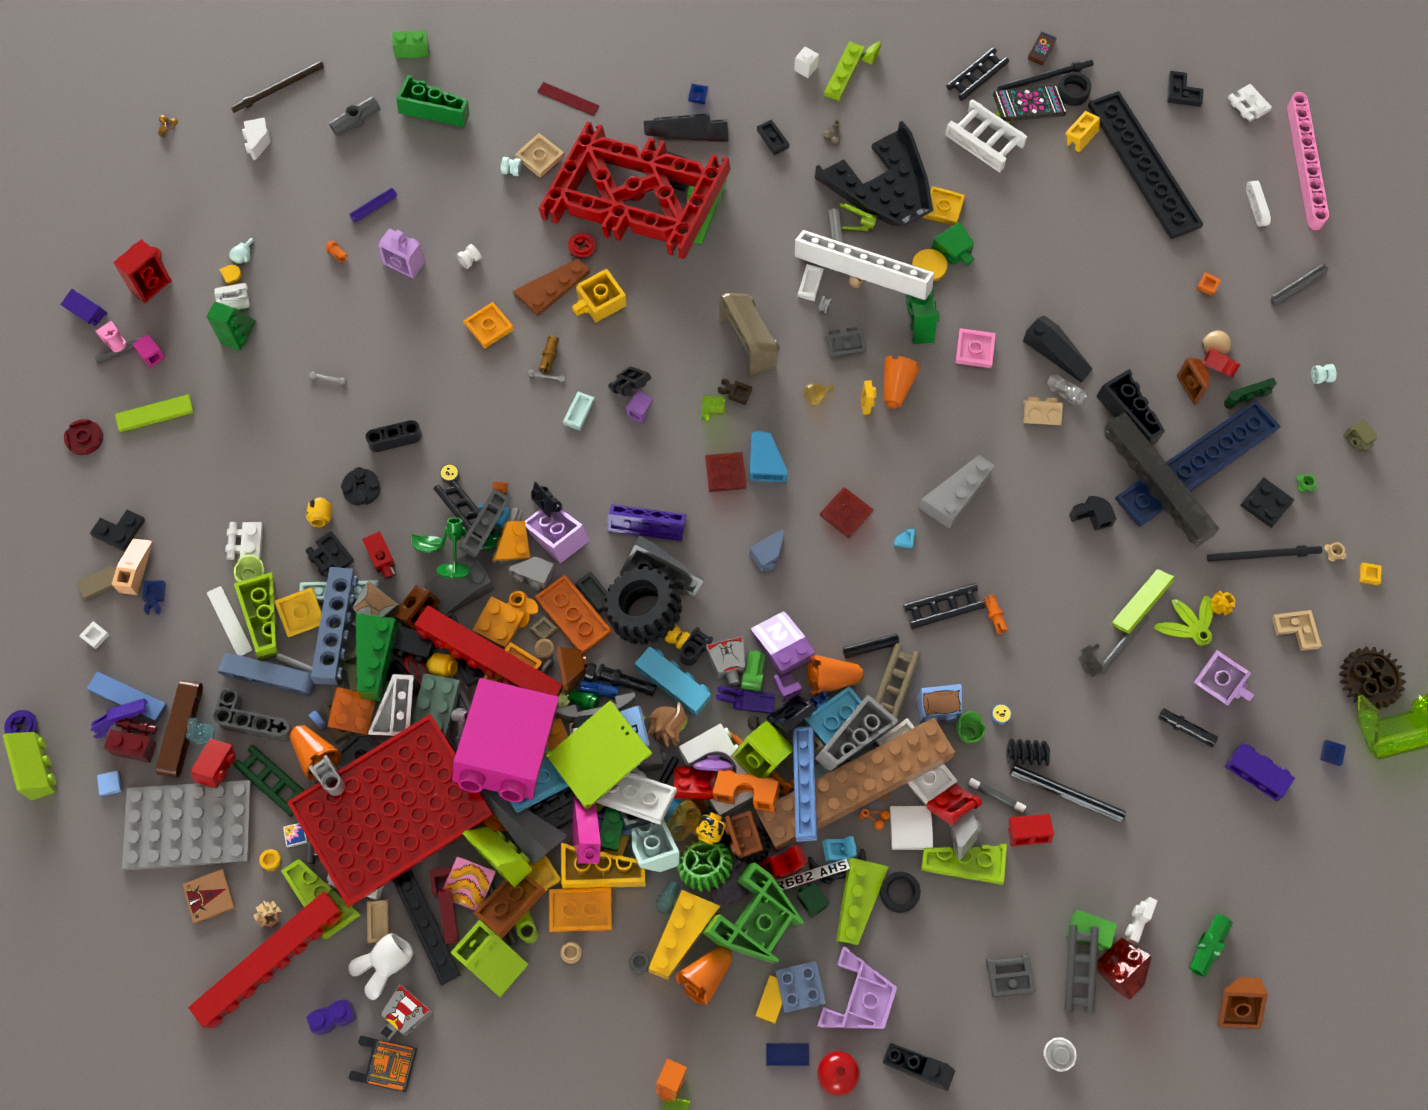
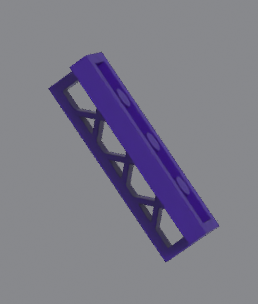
M612 504L608 513L607 531L682 541L686 514Z

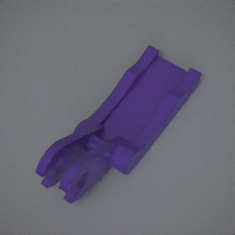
M726 686L717 687V692L724 694H717L716 700L733 703V709L773 713L775 694L732 689Z
M143 698L108 709L105 715L92 722L90 731L97 733L93 737H104L111 726L121 719L147 713L146 704H148V701Z

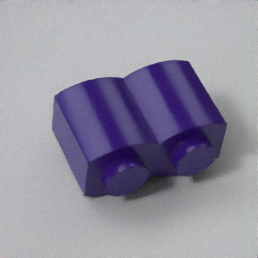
M339 1000L332 1003L327 1009L322 1008L311 1012L306 1018L312 1033L324 1035L334 1030L336 1026H345L352 1023L357 1016L350 1001Z

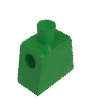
M960 222L933 240L932 249L942 253L951 265L962 260L968 266L975 259L971 255L974 242Z

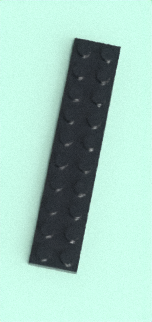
M1120 91L1089 101V109L1093 115L1100 117L1099 125L1170 239L1202 228L1203 222Z

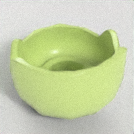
M246 555L240 557L234 567V577L237 582L264 575L263 563L257 556Z

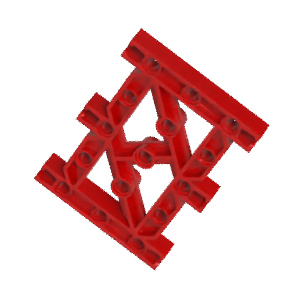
M587 121L538 208L542 219L547 220V216L550 213L551 221L558 224L564 211L567 209L571 216L602 224L604 237L610 238L612 236L610 233L613 231L615 239L621 241L627 228L630 226L635 234L666 242L668 255L673 256L674 250L677 247L678 257L685 259L731 170L729 158L723 157L721 160L723 163L720 165L717 155L712 154L704 169L700 162L667 154L665 141L660 140L659 146L656 149L655 139L648 138L640 152L636 145L606 138L602 125L597 124V130L594 132L592 123ZM605 163L645 173L646 176L641 178L637 176L629 177L624 185L616 187ZM588 169L602 198L576 191ZM668 180L695 187L684 210H682L674 189ZM654 191L665 216L625 205L624 202L628 200L640 201L645 196V193Z

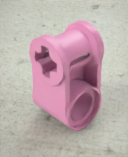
M112 321L96 330L100 339L113 352H119L127 346L126 340L121 336L120 331Z

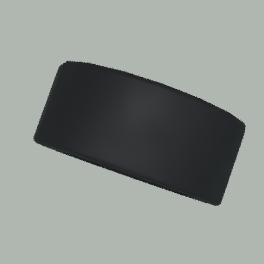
M1078 72L1065 74L1061 78L1057 89L1062 102L1070 106H1078L1085 103L1091 92L1090 80ZM1076 84L1084 90V93L1072 94L1065 89V85Z
M902 871L894 872L887 876L880 890L881 900L885 907L896 913H905L913 909L919 901L921 894L920 885L916 878ZM902 880L911 886L912 898L906 904H896L890 899L888 890L894 881Z

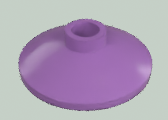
M707 755L706 760L693 764L695 769L709 771L732 770L734 767L732 764L720 760L719 755Z

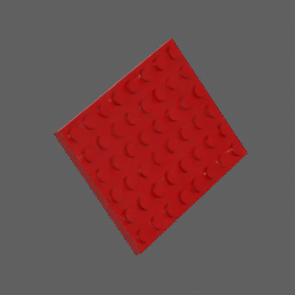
M431 714L339 769L337 772L345 783V789L340 795H330L321 783L318 782L287 801L348 908L463 836L462 833L464 831L472 830L493 817L492 812L479 792L465 791L459 787L458 782L452 781L453 761L456 754ZM338 781L331 782L329 788L335 787Z

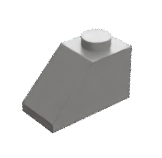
M967 812L954 825L948 824L957 860L965 856L977 841V834L981 831L980 821L975 818L974 812Z

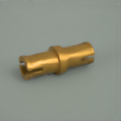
M548 336L546 347L541 354L543 357L539 367L540 372L544 369L543 373H550L553 359L556 358L555 352L559 342L557 337L554 340L555 336Z

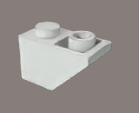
M265 118L244 121L245 129H242L244 139H247L245 148L247 154L250 153L253 160H256L271 143L269 128Z

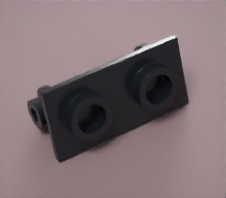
M534 482L531 499L548 518L551 517V512H560L562 510V503L553 498V494L546 486H540L537 482Z

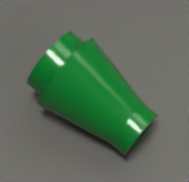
M572 690L569 695V700L583 710L594 709L599 705L600 698L596 694Z

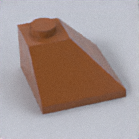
M1189 357L1183 363L1177 378L1193 404L1197 405L1209 387L1210 374L1208 368L1203 365L1200 359Z
M557 647L563 688L567 696V694L570 695L571 691L577 687L585 676V668L588 667L587 657L582 656L580 649Z
M1239 977L1224 989L1217 1023L1218 1027L1261 1029L1268 995L1261 978Z

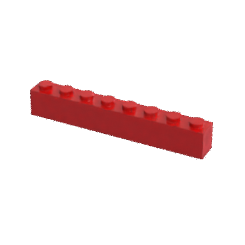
M428 605L414 624L416 633L421 638H429L438 648H446L452 656L457 659L461 657L474 669L478 667L491 679L495 677L503 684L558 697L563 691V684Z
M323 891L191 1004L188 1009L203 1028L217 1027L222 1023V1018L226 1014L236 1011L240 1007L239 1003L245 998L252 997L262 983L266 984L272 980L273 974L277 970L287 967L291 962L290 959L296 954L300 955L308 948L307 945L312 940L319 939L328 926L338 923L341 919L340 916L344 912L330 894Z

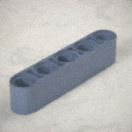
M224 653L217 671L226 677L303 696H310L314 687V682L309 672L232 653Z

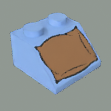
M961 684L921 688L916 700L920 723L935 718L937 722L941 720L946 722L957 721L962 714Z

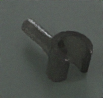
M749 717L748 727L751 730H756L762 725L759 723V717Z

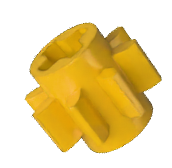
M1219 591L1211 598V608L1219 615L1224 613L1226 616L1233 612L1232 609L1236 607L1234 596L1228 592L1223 594L1222 591Z

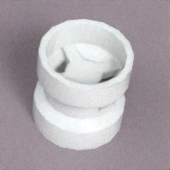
M472 244L466 247V251H460L456 255L460 264L466 269L470 268L474 261L477 262L482 258L480 252Z

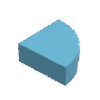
M908 529L899 534L895 539L894 546L913 549L915 529Z

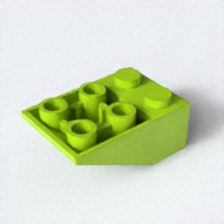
M481 920L472 927L450 952L500 998L529 965Z

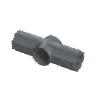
M370 97L359 105L348 106L346 113L331 121L329 126L333 133L339 136L351 128L361 127L365 119L380 111L381 108L376 99Z

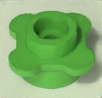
M1304 474L1303 476L1298 475L1296 477L1300 492H1314L1317 489L1315 485L1316 479L1313 475Z

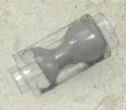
M1059 374L1051 375L1046 383L1049 391L1051 390L1073 403V405L1081 406L1088 395L1084 392L1083 388L1077 387L1060 377Z

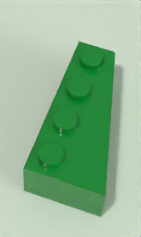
M407 74L396 97L400 114L465 127L470 116L468 100L450 92L444 93L441 91V88L436 86L434 88L428 86L425 81H417L409 74Z
M356 613L357 691L361 699L381 701L399 628L394 618Z

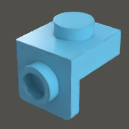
M848 836L844 839H826L822 841L825 861L848 860V858H853L857 855V847L853 836Z

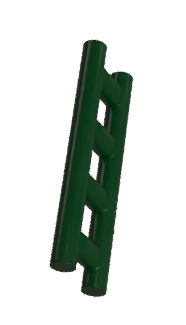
M254 745L249 746L247 751L251 755L243 763L240 760H236L233 766L292 817L294 814L287 801L305 790ZM259 760L265 768L258 775H255L249 768ZM271 773L280 779L272 789L263 782ZM286 785L294 791L287 801L278 795Z

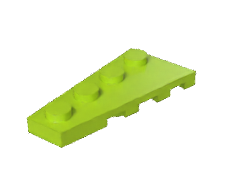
M1007 844L971 847L960 860H957L954 848H926L923 850L921 871L1003 885Z
M848 858L850 869L846 871L836 941L858 945L889 866Z
M300 859L281 870L303 907H306L324 891L330 894L344 912L340 916L341 919L338 923L328 926L324 930L322 937L325 940L361 916L352 906L348 908L343 898Z

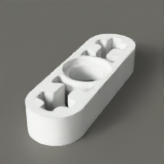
M1250 181L1246 185V192L1258 227L1268 226L1271 216L1260 182Z

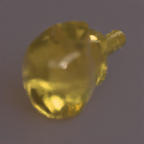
M822 384L807 385L803 389L804 397L808 402H812V404H819L822 397L826 394L825 391L833 390L834 385L826 387Z

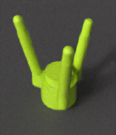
M846 203L839 204L841 207L862 216L860 224L863 225V227L843 226L841 230L868 232V229L873 230L877 216L865 213Z

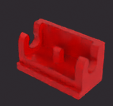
M1050 814L1009 817L1008 833L1011 846L1051 843L1054 831Z

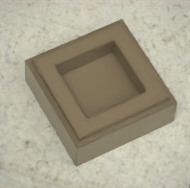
M543 616L530 628V631L539 639H549L558 631V628Z

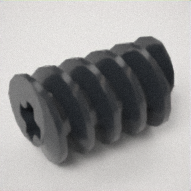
M1010 739L1006 749L1007 763L1012 758L1014 764H1017L1018 759H1020L1022 765H1024L1026 759H1028L1030 765H1033L1034 760H1036L1038 766H1040L1042 760H1044L1046 766H1049L1050 747L1044 740L1040 744L1038 740H1034L1031 744L1030 740H1026L1023 743L1022 739H1018L1015 743L1014 739Z

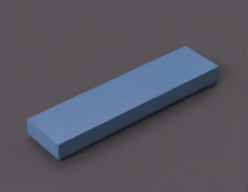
M96 672L86 688L88 691L118 705L145 698L148 701V704H146L147 713L140 715L155 722H158L167 707L166 703L100 672Z

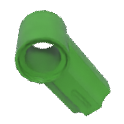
M749 651L741 689L761 691L762 672L766 654L759 651Z

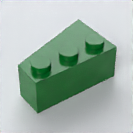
M933 288L925 300L905 294L908 314L911 315L912 319L910 329H914L912 344L934 343L936 322H939L940 315L939 311H936V299H933Z
M214 301L206 316L220 344L237 350H241L243 345L247 343L248 336L256 323V320L236 308Z

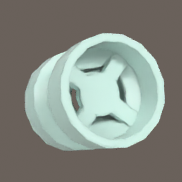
M503 157L501 174L507 175L511 173L513 176L519 177L522 160L517 158L512 160L509 157Z
M1327 364L1324 367L1320 365L1313 366L1311 369V378L1314 384H1320L1323 381L1329 383L1336 380L1337 373L1333 364Z

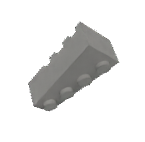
M867 695L815 759L831 772L890 730L899 720L872 697Z

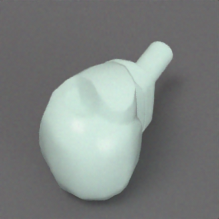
M250 238L245 244L240 243L232 248L229 258L238 264L248 263L251 258L249 246L254 240Z

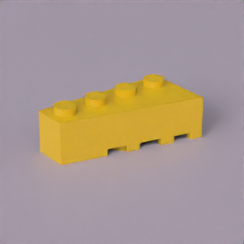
M681 890L648 968L649 972L669 980L702 935L712 917L718 914L720 906Z

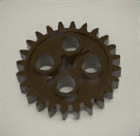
M1368 647L1362 650L1358 648L1355 653L1351 652L1348 655L1349 657L1343 660L1344 663L1340 666L1343 671L1339 675L1344 678L1339 682L1346 684L1342 690H1349L1350 693L1347 697L1354 696V703L1361 701V707L1368 704L1369 709L1376 706L1377 710H1379L1383 706L1387 708L1390 704H1394L1397 701L1396 699L1402 696L1401 692L1405 688L1401 685L1405 684L1406 681L1401 679V677L1405 673L1399 672L1402 665H1395L1397 659L1391 660V653L1385 656L1384 649L1377 652L1376 647H1373L1370 651ZM1373 663L1377 664L1379 669H1377ZM1356 669L1359 670L1362 675H1359L1356 672ZM1365 687H1368L1371 690V693H1369Z

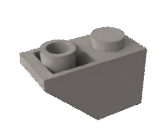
M534 557L510 566L509 572L514 581L528 583L536 590H540V588L544 590L551 581L555 567L554 563Z

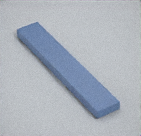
M813 726L796 727L793 730L796 841L817 840Z

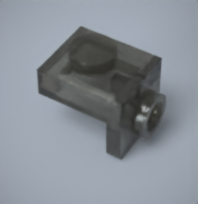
M1098 643L1094 646L1090 644L1082 649V654L1078 659L1082 663L1083 670L1090 674L1092 678L1103 669L1093 655L1100 647Z

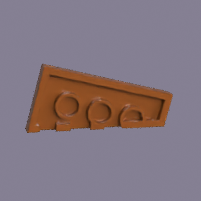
M577 258L513 290V294L533 313L539 316L590 273V269Z

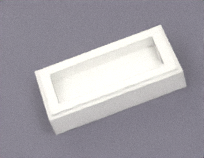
M806 265L797 297L815 301L824 268Z

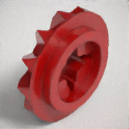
M577 233L569 239L568 249L571 255H575L576 258L583 257L585 259L586 256H592V253L596 251V240L588 233ZM585 242V247L580 250L579 245L581 246Z

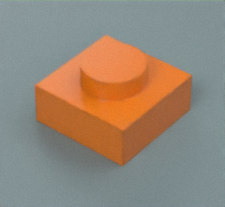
M1205 272L1196 289L1213 297L1221 279Z

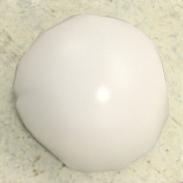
M1062 1037L1053 1038L1047 1042L1044 1048L1043 1056L1050 1068L1062 1072L1068 1071L1075 1065L1077 1053L1074 1045L1069 1040Z

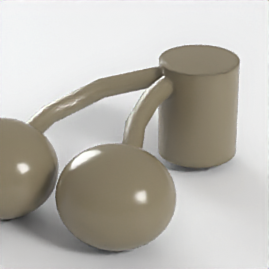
M835 119L833 122V131L825 130L823 132V137L830 139L831 133L837 129L838 137L831 138V143L835 146L840 143L838 139L840 120Z

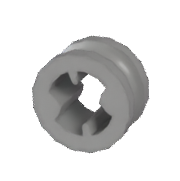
M823 296L818 312L824 311V314H827L832 299L827 300Z

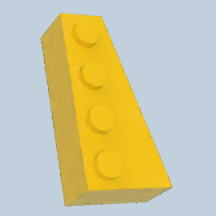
M561 843V885L563 889L646 887L645 869L639 867L636 859L611 855L600 851L599 863H578L574 846Z

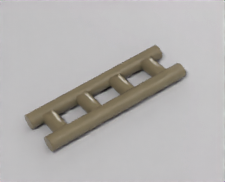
M896 643L875 698V701L897 720L921 655L918 651H913L912 656L901 652L903 646L899 643ZM898 659L909 663L906 672L895 668ZM892 676L903 680L900 689L889 685ZM886 692L897 697L894 706L883 702Z

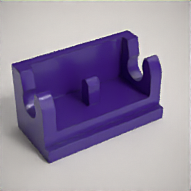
M74 289L70 290L60 304L88 324L92 323L94 326L107 314L100 306Z

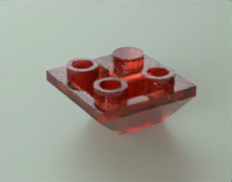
M1121 937L1097 960V972L1115 991L1130 1000L1144 987L1152 958L1148 953Z

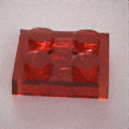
M742 452L705 455L709 492L746 489Z
M843 487L821 511L820 516L846 537L850 538L873 513V508Z

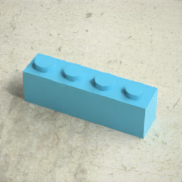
M649 646L634 663L637 672L651 683L656 684L660 690L674 701L680 702L682 707L695 717L711 700L710 690L705 685L696 683L694 681L695 678L690 673L682 672L677 663L672 660L668 661L657 648L653 649Z

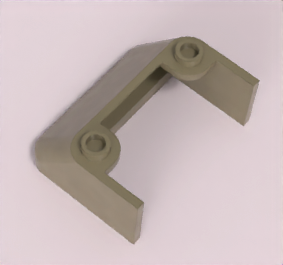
M740 293L720 295L719 321L720 323L728 319L731 321L750 356V378L775 368L780 348L778 342L772 339L756 310L753 297Z

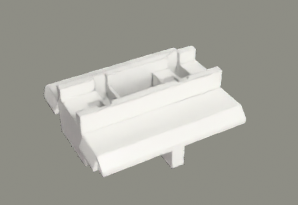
M242 283L215 288L216 302L234 307L237 310L249 308L247 284Z

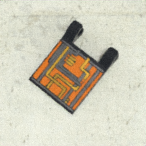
M360 1036L358 1043L361 1046L373 1048L366 1074L351 1071L349 1079L351 1081L406 1092L417 1048Z

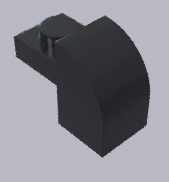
M1089 496L1085 504L1075 505L1069 515L1071 521L1090 517L1094 531L1112 527L1117 520L1110 503L1098 496Z

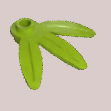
M1205 595L1201 601L1199 620L1187 605L1177 599H1172V605L1176 613L1187 626L1164 622L1155 624L1154 629L1174 637L1193 638L1194 643L1200 646L1208 645L1212 640V634L1208 627L1213 617L1210 597ZM1200 633H1203L1206 638H1201Z

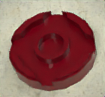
M80 419L71 423L68 430L64 433L66 447L72 453L78 455H88L95 452L103 441V432L100 426L89 419Z

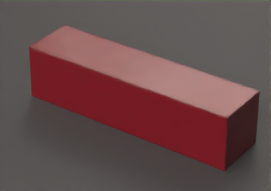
M452 888L438 890L445 944L459 942V933Z

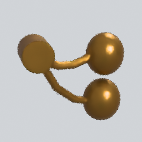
M160 116L159 121L165 124V126H160L158 135L161 137L165 136L166 131L174 128L178 120L173 118L169 121L167 116ZM168 121L171 125H173L170 128H166V123H168Z

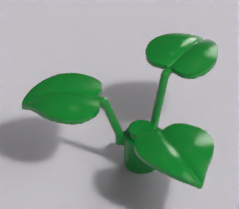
M456 517L447 519V528H445L443 538L411 535L412 546L415 550L423 553L436 552L438 548H443L448 536L453 541V564L438 566L437 574L443 578L456 579L465 578L469 575L470 568L467 564H457L456 541L460 540L462 536L464 538L466 536L462 519ZM500 531L494 535L489 534L481 549L494 547L500 537Z

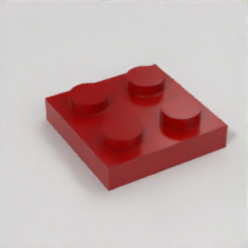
M687 766L675 767L674 787L677 788V792L674 798L714 799L715 771L699 770Z

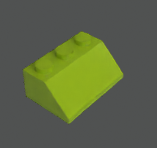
M35 732L4 734L3 739L17 791L31 801L56 792L54 785L57 782L49 768L52 766L50 757L45 753L44 748H47L45 739Z
M489 827L466 830L462 833L479 855L514 888L532 871V868L528 865L530 861L523 852L518 854L516 852L518 850L511 841L506 843L504 841L506 837L499 830L494 832Z

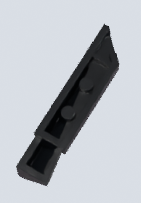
M709 113L657 117L654 120L643 121L646 136L728 142L729 140L727 119L710 120Z

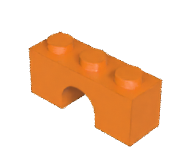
M719 770L713 789L714 800L735 805L736 798L740 793L750 792L754 795V809L775 812L780 792L779 781L769 777L764 779L757 778L752 774H736L731 770Z

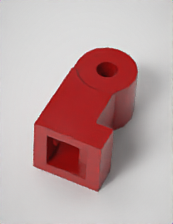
M1211 347L1202 361L1205 366L1230 377H1234L1241 365L1239 362Z

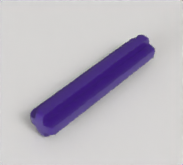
M393 188L388 189L350 212V218L354 222L360 220L396 198V191Z

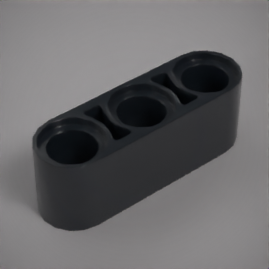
M414 420L374 428L366 433L368 446L374 452L414 444L422 438L420 426Z

